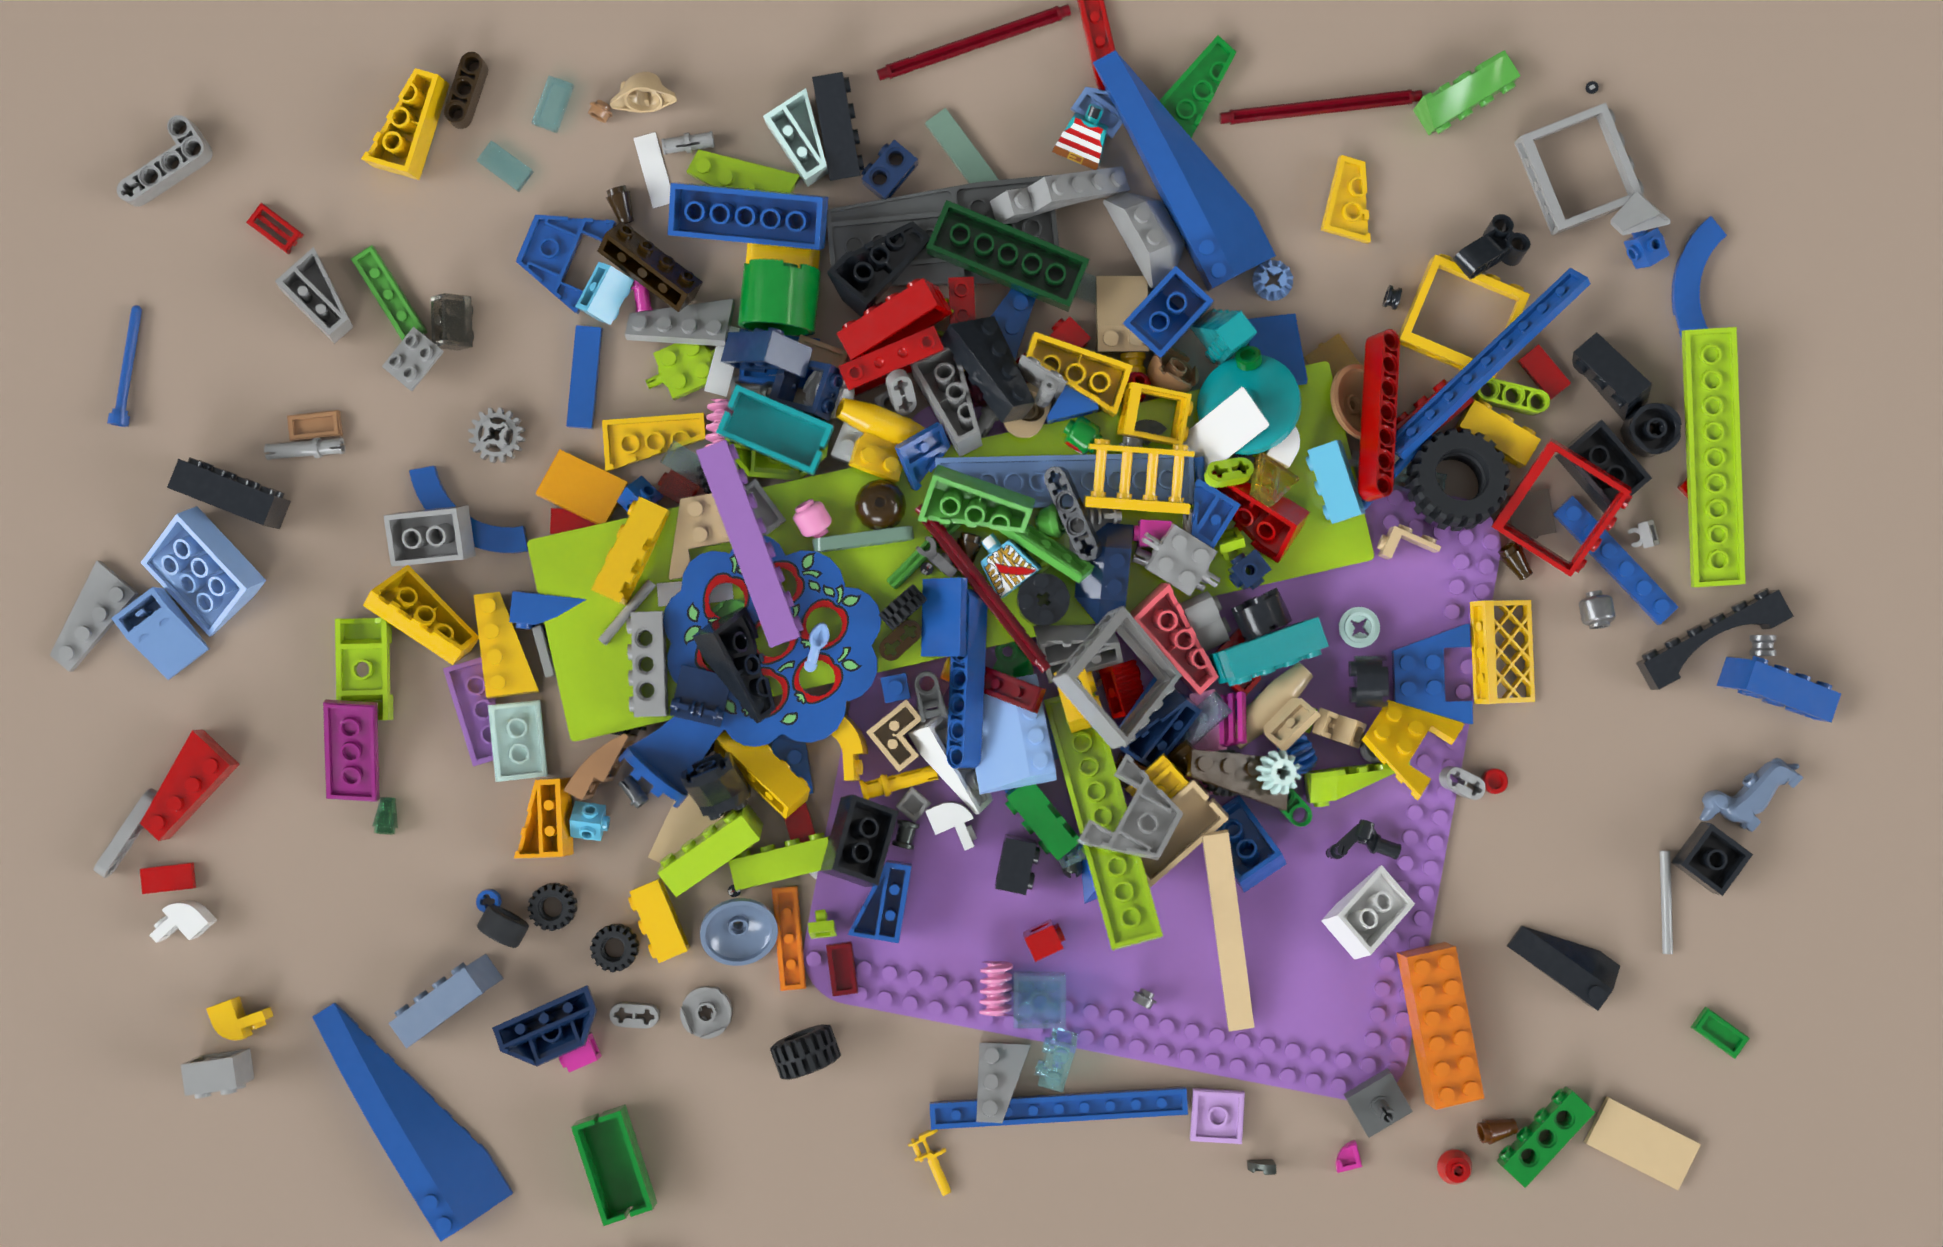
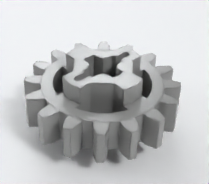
M491 407L488 408L487 415L479 412L481 419L479 421L472 420V423L476 425L475 429H468V432L474 434V437L469 439V443L476 444L473 451L475 453L482 451L480 458L486 460L489 456L492 463H496L497 458L502 463H505L507 455L514 459L513 451L515 449L522 451L518 443L525 442L526 440L520 436V433H523L525 428L517 426L521 420L518 417L512 419L514 413L511 411L506 412L504 415V409L501 407L498 408L497 413ZM493 419H504L506 422L496 424L493 422ZM484 427V435L483 437H481V432ZM496 430L500 432L499 440L494 439V431ZM512 433H513V439H512V442H511V443H509V440H510V434H512ZM497 446L502 451L492 452L487 449Z

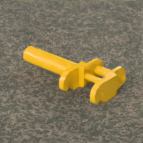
M938 1129L928 1130L919 1134L918 1139L912 1138L908 1146H912L916 1153L915 1161L922 1162L924 1158H928V1164L941 1194L944 1196L952 1191L937 1156L945 1153L947 1150L945 1147L940 1151L936 1150L933 1152L930 1150L926 1137L938 1132ZM923 1142L927 1151L921 1154L918 1143Z

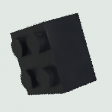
M1700 822L1671 863L1711 893L1723 896L1753 854L1712 823Z
M1005 834L995 880V889L1026 895L1027 889L1032 890L1035 879L1034 872H1031L1032 864H1038L1040 847H1036L1037 843L1035 840Z

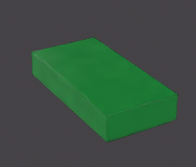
M1704 1007L1691 1026L1693 1030L1734 1059H1736L1750 1039L1707 1007Z

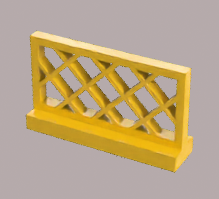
M1531 600L1470 602L1474 704L1535 702ZM1494 606H1498L1504 613L1499 621L1494 618ZM1517 606H1523V617L1520 621L1512 614ZM1508 618L1515 625L1509 634L1502 627ZM1519 631L1524 635V642L1521 646L1513 639ZM1497 632L1505 638L1499 647L1495 644V634ZM1508 644L1516 651L1511 659L1503 653ZM1520 656L1525 661V668L1522 672L1514 665ZM1498 657L1506 664L1500 673L1496 669ZM1510 669L1517 676L1512 685L1504 678ZM1521 682L1526 686V697H1521L1515 690ZM1499 683L1507 689L1501 698L1497 697V686Z

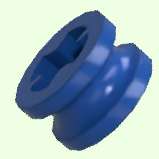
M488 889L478 894L476 898L477 908L481 912H485L488 904H483V899L487 898L486 894H489L490 898L495 899V903L492 905L500 907L502 899L498 891Z

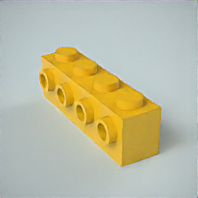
M726 730L717 737L714 751L721 753L722 758H725V753L730 752L747 783L785 819L808 800L810 793L808 783L802 777H797L784 760H779L767 744L759 747L742 745L733 740Z

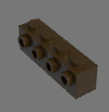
M622 221L605 233L597 250L598 253L677 312H680L695 299L703 283L692 272L686 270L672 257L666 255L654 246L652 242L646 240L634 231L632 227Z

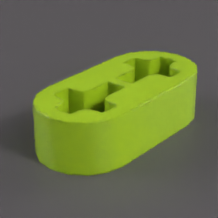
M1244 457L1214 461L1208 465L1204 474V480L1209 486L1214 488L1244 484L1250 480L1254 471V465L1249 459ZM1213 471H1216L1218 475L1222 474L1221 478H1218L1216 474L1212 475Z

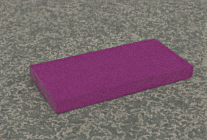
M326 699L323 702L326 799L378 802L380 790L377 702Z

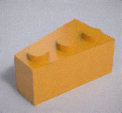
M571 777L535 780L527 808L526 822L524 827H522L520 844L514 858L564 857L574 854L573 837H570L569 823L572 813L571 794L564 791Z

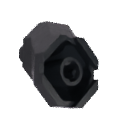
M730 752L725 753V758H722L721 753L711 755L692 765L694 769L692 772L688 773L686 769L681 773V780L685 789L698 805L702 815L708 816L710 820L722 817L724 812L728 810H740L748 805L747 799L751 796L750 786L735 764Z

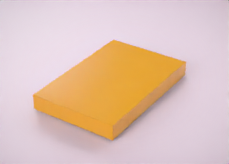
M559 449L538 487L536 495L598 525L609 522L618 505V498L629 484L627 481Z

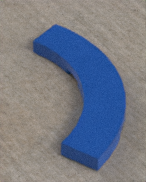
M1712 216L1700 224L1689 237L1674 270L1671 293L1672 310L1681 339L1683 330L1708 329L1700 304L1701 277L1712 251L1727 236Z
M436 466L409 470L415 492L425 509L456 506L443 488ZM470 517L474 547L498 553L529 552L524 526L498 527L482 523Z

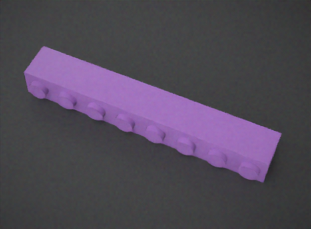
M723 440L696 450L770 648L801 637L800 631L804 630L799 616L794 617L791 606H794L792 596L789 591L785 592L781 582H784L785 578L781 567H775L772 558L776 557L772 543H766L763 533L767 532L762 517L758 519L756 517L754 508L758 506L753 493H747L744 484L748 483V479L744 469H738L735 459H738L739 455L734 443L729 445L727 440Z

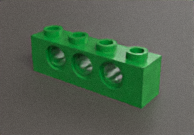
M1566 1086L1564 1089L1557 1090L1551 1098V1103L1546 1108L1543 1107L1538 1110L1534 1115L1535 1120L1528 1127H1523L1517 1133V1139L1512 1145L1505 1146L1499 1153L1497 1162L1524 1188L1532 1182L1596 1113L1574 1091ZM1560 1111H1566L1565 1119L1557 1122V1114ZM1547 1129L1549 1131L1548 1137L1540 1141V1132ZM1530 1148V1157L1527 1159H1522V1152L1525 1149Z

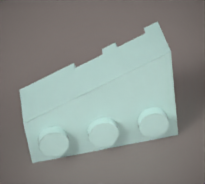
M805 88L763 117L766 125L808 187L829 172Z

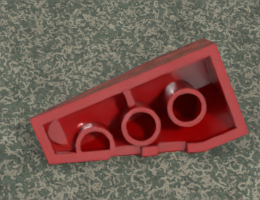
M1213 471L1212 475L1216 474L1218 478H1221L1222 474L1218 475L1216 471ZM1247 482L1215 488L1241 504L1232 518L1236 523L1234 526L1239 531H1244L1252 540L1251 545L1257 551L1279 563L1301 531L1310 512L1288 498Z

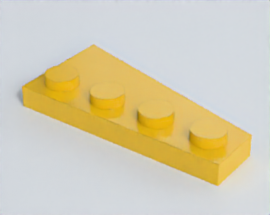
M705 413L602 420L606 472L706 440Z

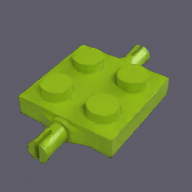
M674 343L654 352L653 355L658 364L659 374L645 379L648 388L651 389L664 383L674 401L704 388L715 349L710 351L706 345Z

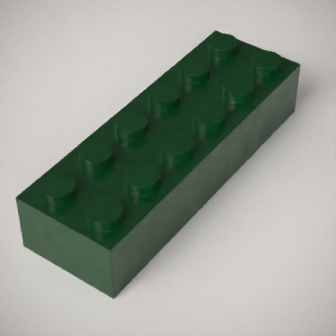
M946 200L926 247L927 254L1067 312L1070 310L1090 260Z

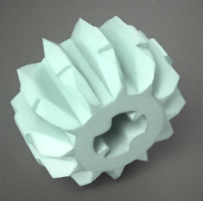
M1282 750L1278 753L1270 751L1268 757L1262 756L1260 758L1263 766L1256 767L1261 772V775L1256 779L1264 781L1262 789H1270L1271 794L1277 795L1279 792L1281 794H1288L1289 788L1295 789L1297 787L1294 779L1301 778L1296 773V770L1301 766L1293 764L1295 756H1287V752Z

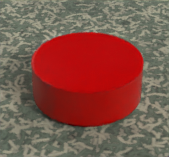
M1487 769L1481 776L1485 783V791L1488 793H1502L1508 786V777L1500 769Z

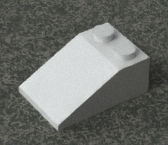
M1381 865L1336 903L1321 921L1354 959L1371 955L1415 903Z

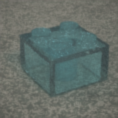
M1013 972V1028H1066L1065 972Z

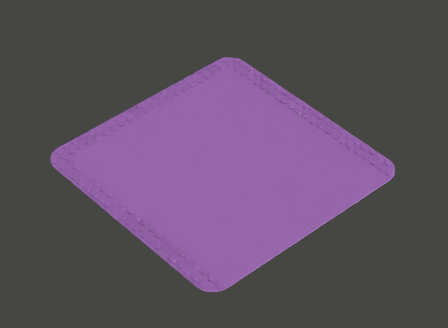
M973 405L976 420L978 422L980 416L982 415V412L980 411L983 407ZM930 406L921 410L912 418V420L925 428L939 422ZM1000 420L998 422L995 421L987 437L1009 431ZM1393 485L1391 495L1375 500L1365 510L1366 522L1374 551V558L1372 560L1261 585L1254 590L1248 588L1217 595L1216 597L1222 607V610L1219 611L1221 619L1225 617L1231 629L1228 632L1230 637L1239 628L1231 608L1242 604V602L1250 598L1261 596L1263 593L1276 587L1293 621L1280 628L1277 627L1271 630V632L1301 621L1319 617L1329 646L1320 649L1321 655L1299 661L1310 671L1313 678L1298 698H1302L1313 708L1318 709V712L1320 708L1367 724L1364 736L1383 707L1356 708L1355 703L1349 702V687H1354L1353 677H1349L1348 662L1354 661V656L1386 655L1387 660L1382 661V665L1388 666L1389 696H1383V702L1387 700L1393 701L1392 650L1460 625L1470 624L1471 647L1444 648L1445 701L1474 702L1470 602L1493 599L1500 561L1498 551L1501 549L1499 532L1491 527L1494 522L1491 517L1469 530L1462 528L1460 531H1451L1449 526L1442 530L1437 528L1438 523L1433 521L1429 524L1424 521L1426 516L1422 512L1419 515L1415 512V502H1409L1407 497L1410 489ZM1450 496L1457 500H1467L1460 497ZM1401 524L1413 529L1412 534L1416 536L1427 535L1437 540L1435 544L1441 546L1439 552L1433 553L1400 538L1392 558L1386 560L1377 556L1380 551L1377 545L1383 534L1387 535L1390 527H1398ZM1351 608H1367L1374 612L1379 620V635L1367 647H1352L1346 644L1339 635L1338 624L1340 619ZM1364 619V621H1361L1360 623L1350 621L1353 623L1352 625L1355 627L1352 636L1358 632H1362L1367 635V633L1363 629V625L1366 619ZM1115 631L1120 644L1123 662L1134 659L1137 661L1136 665L1141 672L1140 680H1142L1143 690H1145L1154 675ZM1032 637L1034 642L1037 644L1036 637ZM1221 645L1206 651L1208 658L1209 655L1215 653ZM996 646L986 648L985 666L993 669L997 661L995 656ZM1004 647L1003 655L1011 656V647ZM947 657L879 672L876 674L872 686L862 696L851 700L848 717L860 728L868 747V754L859 755V759L863 763V774L860 775V780L869 781L880 778L881 774L891 776L929 765L919 753L915 760L898 772L866 732L906 700L885 703L880 679L882 677L907 673L912 697L908 700L919 713L915 680L919 673L931 671L938 678L945 707L949 705L950 681L940 679ZM1294 665L1276 669V671L1263 676L1260 675L1261 680L1246 696V707L1274 679ZM1033 666L1034 674H1037L1039 687L1046 689L1042 703L1044 713L1048 717L1044 700L1060 696L1059 690L1054 682H1048L1045 672L1041 673L1037 666ZM1099 670L1092 671L1097 689L1095 695L1099 696L1102 709L1119 727L1126 716L1112 718ZM923 676L919 681V685L924 690H930L934 686V680L930 676ZM1180 678L1174 685L1177 690L1189 697L1190 693H1194ZM1217 679L1206 689H1216L1218 704L1219 695L1237 694L1226 683L1219 684ZM1235 701V716H1237V701ZM933 707L926 710L936 709L938 707ZM1464 723V727L1452 745L1430 731L1427 732L1410 760V766L1431 778L1419 800L1410 794L1412 792L1405 783L1401 784L1395 777L1396 773L1345 797L1329 801L1330 806L1314 807V803L1306 802L1304 776L1301 774L1300 779H1294L1297 787L1293 790L1310 807L1313 816L1308 825L1299 827L1291 824L1273 806L1240 795L1282 852L1287 863L1245 893L1235 881L1255 1028L1229 1032L1227 1027L1203 842L1150 887L1163 937L1112 951L1098 898L1084 904L1082 873L1077 878L1075 873L1071 874V878H1068L1062 871L1061 862L1063 860L1082 858L1085 853L1083 844L1079 843L1057 861L1051 852L1047 855L1038 845L1040 838L1034 832L1030 835L1021 824L1024 821L1023 817L1019 813L1014 815L1005 803L1008 799L1005 796L1006 792L1004 790L991 792L993 801L980 814L975 815L938 773L939 780L929 781L912 787L931 802L927 809L943 802H957L967 807L974 819L965 822L966 826L972 825L977 839L973 840L974 847L964 850L955 827L935 835L925 811L915 822L920 825L916 829L913 839L914 850L892 845V840H895L899 826L896 820L885 862L888 859L912 863L899 944L848 935L872 887H863L818 871L808 923L816 922L815 910L825 909L828 920H834L837 936L811 939L807 926L803 948L806 972L811 982L822 994L843 1004L1346 1100L1343 1095L1344 1093L1387 1068L1392 1073L1395 1081L1398 1082L1407 1064L1412 1031L1397 952L1429 945L1457 795L1441 786L1439 775L1444 767H1462L1469 724ZM1313 726L1310 734L1303 733V735L1307 736L1309 742H1312V747L1316 750L1317 764L1312 770L1373 763L1366 761L1361 756L1360 748H1354L1313 734ZM1188 730L1181 737V739L1178 741V743L1174 746L1173 749L1179 746L1186 739L1188 740ZM908 732L905 733L904 736L906 737V739L910 742V744H911V745L915 748V750L918 752V750H917V748L915 747L913 741L911 740L910 736L908 735ZM1265 733L1242 749H1239L1236 745L1227 746L1228 750H1235V752L1246 755L1268 757L1270 751L1279 752L1277 746L1264 735ZM1119 747L1111 749L1114 763L1121 751ZM842 749L825 837L831 834L841 797L854 794L863 798L859 781H844ZM1058 758L1054 761L1057 780L1036 785L1080 837L1061 762ZM1451 774L1450 779L1452 780V782L1457 783L1459 779L1453 777V774ZM911 787L891 792L892 794L889 797L882 795L869 799L899 811L897 819L913 822L895 807ZM1122 787L1128 807L1133 797ZM1212 794L1209 795L1208 800L1214 798L1222 807L1237 797L1238 794L1236 796H1216ZM1302 807L1295 809L1293 812L1294 820H1303L1305 816L1304 809ZM1360 820L1373 822L1375 824L1374 829L1377 834L1381 835V838L1402 845L1397 859H1392L1377 852L1372 854L1366 845L1357 842L1340 859L1328 858L1326 850L1333 844H1336L1356 824H1359ZM1005 834L1035 840L1037 843L1036 847H1040L1038 864H1032L1031 872H1034L1035 875L1032 890L1027 889L1026 895L995 889V880ZM1382 865L1415 905L1371 955L1354 959L1321 920L1336 903ZM1051 919L1053 925L1058 923L1063 932L1065 941L1062 942L1064 949L1035 962L1024 939L1023 932ZM852 941L859 992L832 996L826 944ZM983 961H1006L1013 964V968L1006 971L1013 976L1011 980L1006 981L1012 985V989L1006 992L1012 995V1000L1005 1002L1012 1006V1010L1006 1012L1008 1015L987 1016L979 1014L980 1010L987 1008L986 1005L980 1004V1000L987 998V995L980 993L981 989L987 988L986 984L980 983V979L987 977V974L980 972V969L988 967V964L983 963ZM1140 988H1143L1153 993V1000L1157 1003H1153L1150 1010L1132 1001L1135 995L1134 991L1139 992Z

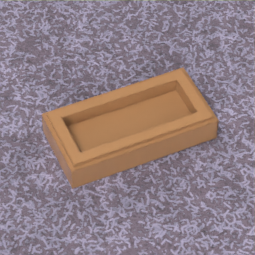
M339 410L287 416L289 440L292 442L343 436L341 413Z

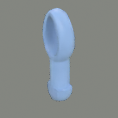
M823 622L815 625L810 632L809 642L811 648L807 661L804 663V668L808 672L816 670L820 650L824 648L829 640V629Z

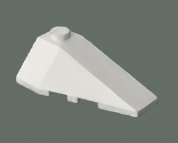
M947 705L945 707L947 718L939 716L926 719V722L923 723L920 721L908 732V735L920 755L977 815L993 799L991 793L980 794L975 768H952L947 762L949 706Z

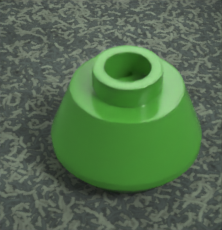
M1052 503L1039 511L1038 516L1035 518L1036 528L1047 536L1061 538L1065 534L1066 529L1055 504Z

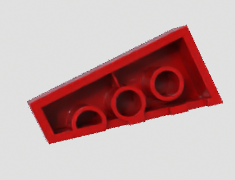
M203 729L192 730L140 824L158 841L170 839L240 764Z

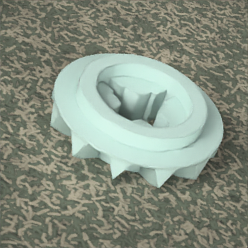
M1364 607L1349 609L1342 615L1338 624L1339 635L1346 644L1355 648L1371 645L1377 639L1380 632V623L1374 612ZM1364 619H1366L1363 625V629L1365 630L1367 635L1365 633L1358 632L1352 636L1355 627L1352 625L1353 623L1350 621L1360 623L1361 621H1364Z

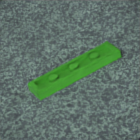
M373 245L351 258L402 340L413 327L423 335L428 332Z
M1029 523L1024 533L998 530L1077 583L1088 577L1094 569L1092 564L1080 559L1077 554Z

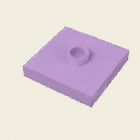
M1192 1088L1190 1141L1242 1144L1245 1092L1241 1090Z

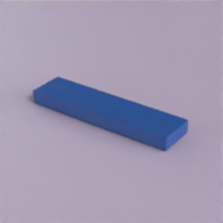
M576 325L566 424L570 428L593 429L603 331L601 327Z

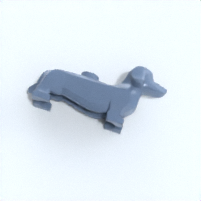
M1775 758L1764 764L1755 774H1748L1742 781L1744 786L1734 796L1730 797L1719 790L1706 792L1702 798L1704 809L1699 819L1701 821H1709L1716 814L1720 813L1731 822H1740L1739 826L1742 829L1753 832L1761 823L1756 814L1766 809L1778 786L1785 785L1789 781L1788 784L1794 788L1803 779L1795 771L1800 767L1799 764H1787L1782 759Z

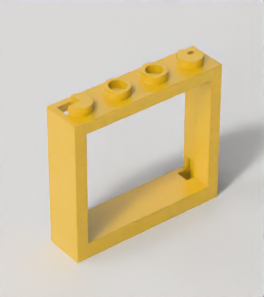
M1435 254L1428 263L1399 332L1400 345L1462 370L1473 358L1412 333L1438 268L1515 300L1516 304L1506 328L1522 314L1530 294L1524 292L1522 286L1513 283L1510 285L1500 281L1501 279L1493 274H1480L1473 279H1469L1457 264L1453 262L1452 257L1445 254Z

